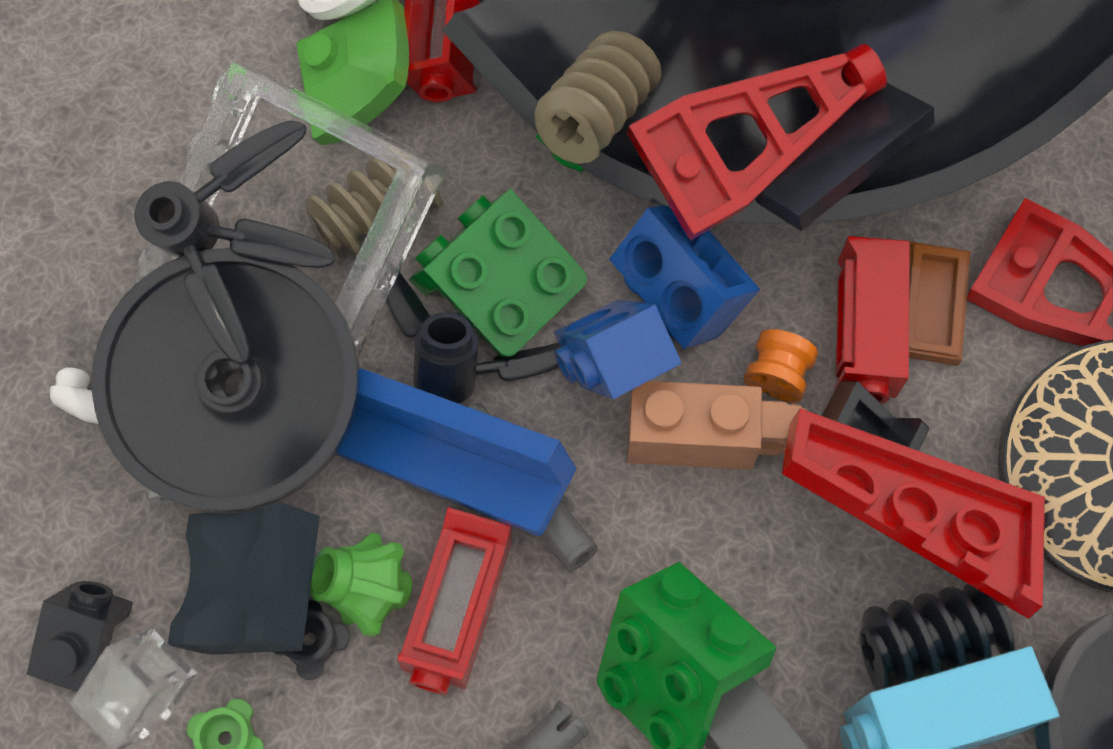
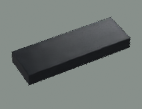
M887 83L884 89L866 98L832 125L757 196L756 203L798 230H804L935 124L934 107Z

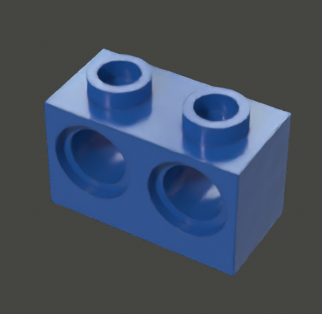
M665 205L647 208L609 258L624 277L627 287L633 293L640 296L645 303L656 305L669 336L676 340L683 349L714 340L722 335L761 290L709 230L690 240L671 207Z
M617 299L554 331L561 347L554 351V356L566 380L570 384L578 382L581 388L610 399H615L682 364L655 304Z

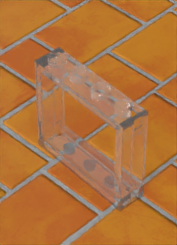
M232 61L228 71L218 79L212 92L213 105L203 128L194 135L187 149L188 163L179 183L185 185L191 191H197L214 177L209 171L211 163L240 143L259 98L397 169L335 302L352 333L359 358L448 167L261 70ZM218 191L205 200L211 207ZM148 244L138 262L139 275L135 284L153 270L176 258L155 245Z

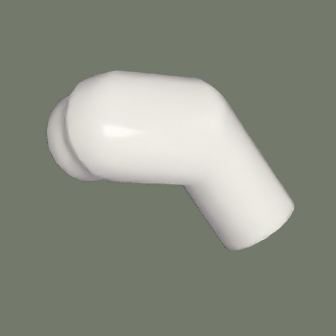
M76 368L61 369L56 374V385L50 387L52 403L82 421L98 424L94 410L92 390L87 389L90 383L88 373Z

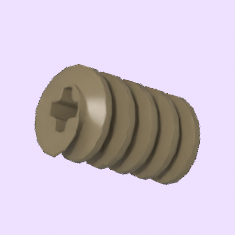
M610 31L596 37L537 103L534 112L535 126L541 140L549 150L560 158L577 164L589 163L599 157V150L610 144L613 135L624 127L625 121L634 115L637 107L658 86L662 74L660 62L654 51L644 41L626 32Z
M394 146L387 151L388 165L377 158L367 163L368 178L359 171L353 170L346 176L348 191L335 182L326 187L328 204L316 195H311L305 200L307 214L315 232L324 245L328 246L334 253L335 260L340 266L342 265L338 249L342 246L356 257L363 254L359 240L360 235L365 234L377 245L383 242L379 227L380 223L385 222L397 233L403 230L399 214L403 209L417 221L423 218L419 202L423 197L436 208L443 205L440 192L434 180L417 156L407 153L401 147Z

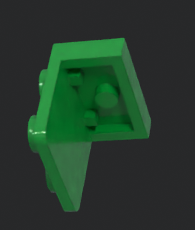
M510 188L491 202L483 194L457 218L464 227L449 241L440 234L414 258L422 267L408 279L425 296L439 290L501 357H509L516 354L587 282V275L582 267Z
M677 562L620 591L596 681L606 701L612 707L618 709L648 738L654 749H703L721 696L770 667L777 647L683 564Z

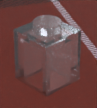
M149 628L106 646L73 698L70 706L111 749H124L154 733L167 720L198 673L153 628Z

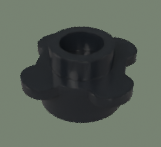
M309 600L304 637L307 634H314L316 637L314 644L305 645L303 638L302 651H280L273 653L278 656L286 655L296 664L297 674L301 678L314 680L323 674L324 663L335 651H342L348 646L350 634L345 625L341 623L333 624L323 614V609L319 602Z

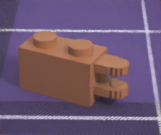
M648 381L632 389L630 392L626 463L752 470L758 455L778 456L779 453L785 455L790 422L798 410L804 408L801 407V404L795 405L794 402L792 405H787L786 402L762 401V387Z

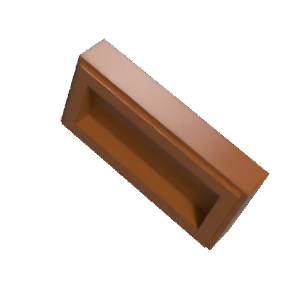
M910 242L909 358L956 366L962 361L971 251Z

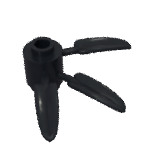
M290 120L273 125L247 138L222 154L210 165L209 171L214 178L197 191L193 192L178 182H160L148 188L141 195L135 208V224L144 239L174 258L186 256L193 271L185 275L183 280L190 299L218 347L230 360L238 364H247L250 358V347L245 330L218 268L211 263L204 265L198 251L213 249L219 238L231 241L229 247L236 254L301 267L324 268L331 266L336 260L334 253L328 246L313 238L282 227L245 218L236 221L235 229L222 227L215 210L205 200L220 189L225 192L235 191L293 148L307 133L306 126L298 121Z
M385 258L379 264L378 276L380 286L390 312L403 335L411 338L415 337L414 388L460 404L467 400L474 392L476 375L498 372L502 380L513 381L540 375L559 368L554 356V351L561 348L559 343L520 350L509 357L497 355L493 361L477 363L478 338L470 322L459 312L457 314L444 312L430 316L397 266Z

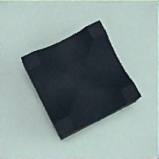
M284 503L266 504L260 509L240 513L204 512L189 514L185 535L190 554L189 584L183 604L171 622L167 645L202 654L215 655L302 651L320 516Z

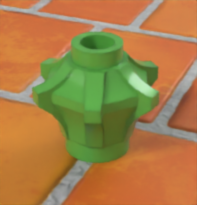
M371 532L353 546L337 549L323 548L314 558L310 587L311 597L316 601L333 606L340 613L344 624L351 625L355 623L363 635L373 637L380 634L384 618L393 609L403 608L409 601L412 592V578L407 571L401 568V559L404 554L402 545L395 542L383 545L381 535Z

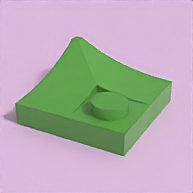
M379 0L296 42L313 140L321 145L337 143L367 125L386 110L405 88L409 68V44L404 7L398 0Z

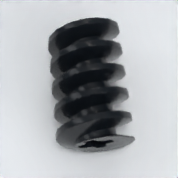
M968 583L964 586L963 591L953 586L944 588L939 592L938 598L929 593L920 594L914 599L913 605L902 599L896 600L889 605L887 612L878 606L869 607L864 611L862 630L859 635L864 663L876 691L888 688V672L894 671L901 684L914 680L915 665H920L927 677L940 673L939 659L945 658L950 668L954 669L966 665L965 652L970 651L975 662L992 658V645L996 646L1000 655L1015 651L1012 624L1004 605Z

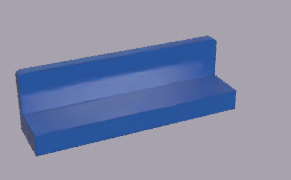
M360 368V391L355 418L345 441L336 454L348 461L536 536H540L545 532L577 469L563 445L557 439Z

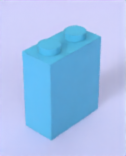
M1030 646L869 693L844 712L847 725L840 726L839 732L843 749H970L1020 734L1060 715L1033 648Z

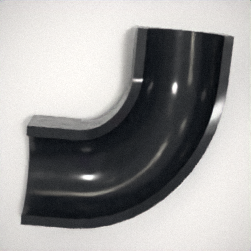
M486 0L475 7L456 12L442 29L446 36L512 108L537 132L534 112L539 99L563 76L566 69L576 61V58L588 48V45L602 33L619 31L629 33L644 41L654 51L660 62L662 76L658 86L637 107L634 115L625 121L624 127L613 135L610 144L599 150V157L592 162L578 165L603 181L642 199L668 207L670 205L627 135L628 127L631 124L684 95L843 54L860 44L870 46L884 66L887 83L933 106L935 124L812 223L851 220L900 210L956 192L1007 168L1048 143L1113 90V0ZM803 87L792 89L767 101L787 134L797 131L817 116L819 112L808 91ZM859 100V101H858L852 108H850L843 116H845L848 112H850L853 108H855L858 104H860V103H861L862 101H864V100ZM737 114L715 120L706 128L707 136L730 171L744 170L764 151L766 146V139L753 117L746 114ZM756 199L744 211L728 219L750 223L789 224L757 204Z

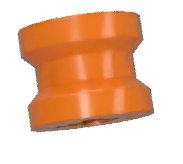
M766 329L762 331L755 346L759 356L757 361L748 365L743 378L747 386L762 387V393H769L770 397L786 403L801 401L807 387L803 377L805 371L812 369L818 356L817 348L807 339L789 331L779 329Z

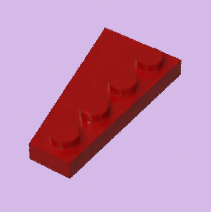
M800 408L789 425L782 475L1027 619L1031 618L1043 607L1045 496Z

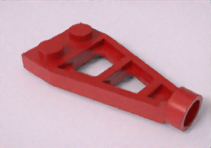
M860 44L843 54L684 95L631 124L628 127L627 135L687 236L692 240L744 211L773 180L859 100H864L884 89L887 85V76L884 66L875 51L866 44ZM798 87L806 88L819 112L817 116L797 131L787 134L767 101ZM737 114H746L753 117L766 139V146L764 151L744 170L734 172L727 169L707 136L706 128L715 120Z
M1025 198L970 289L967 300L1020 329L1082 347L1100 341L1113 340V328L1107 322L1113 310V252L1080 225ZM1063 262L1074 263L1099 283L1102 289V299L1095 310L1079 313L1055 306L1046 299L1044 287L1057 265Z

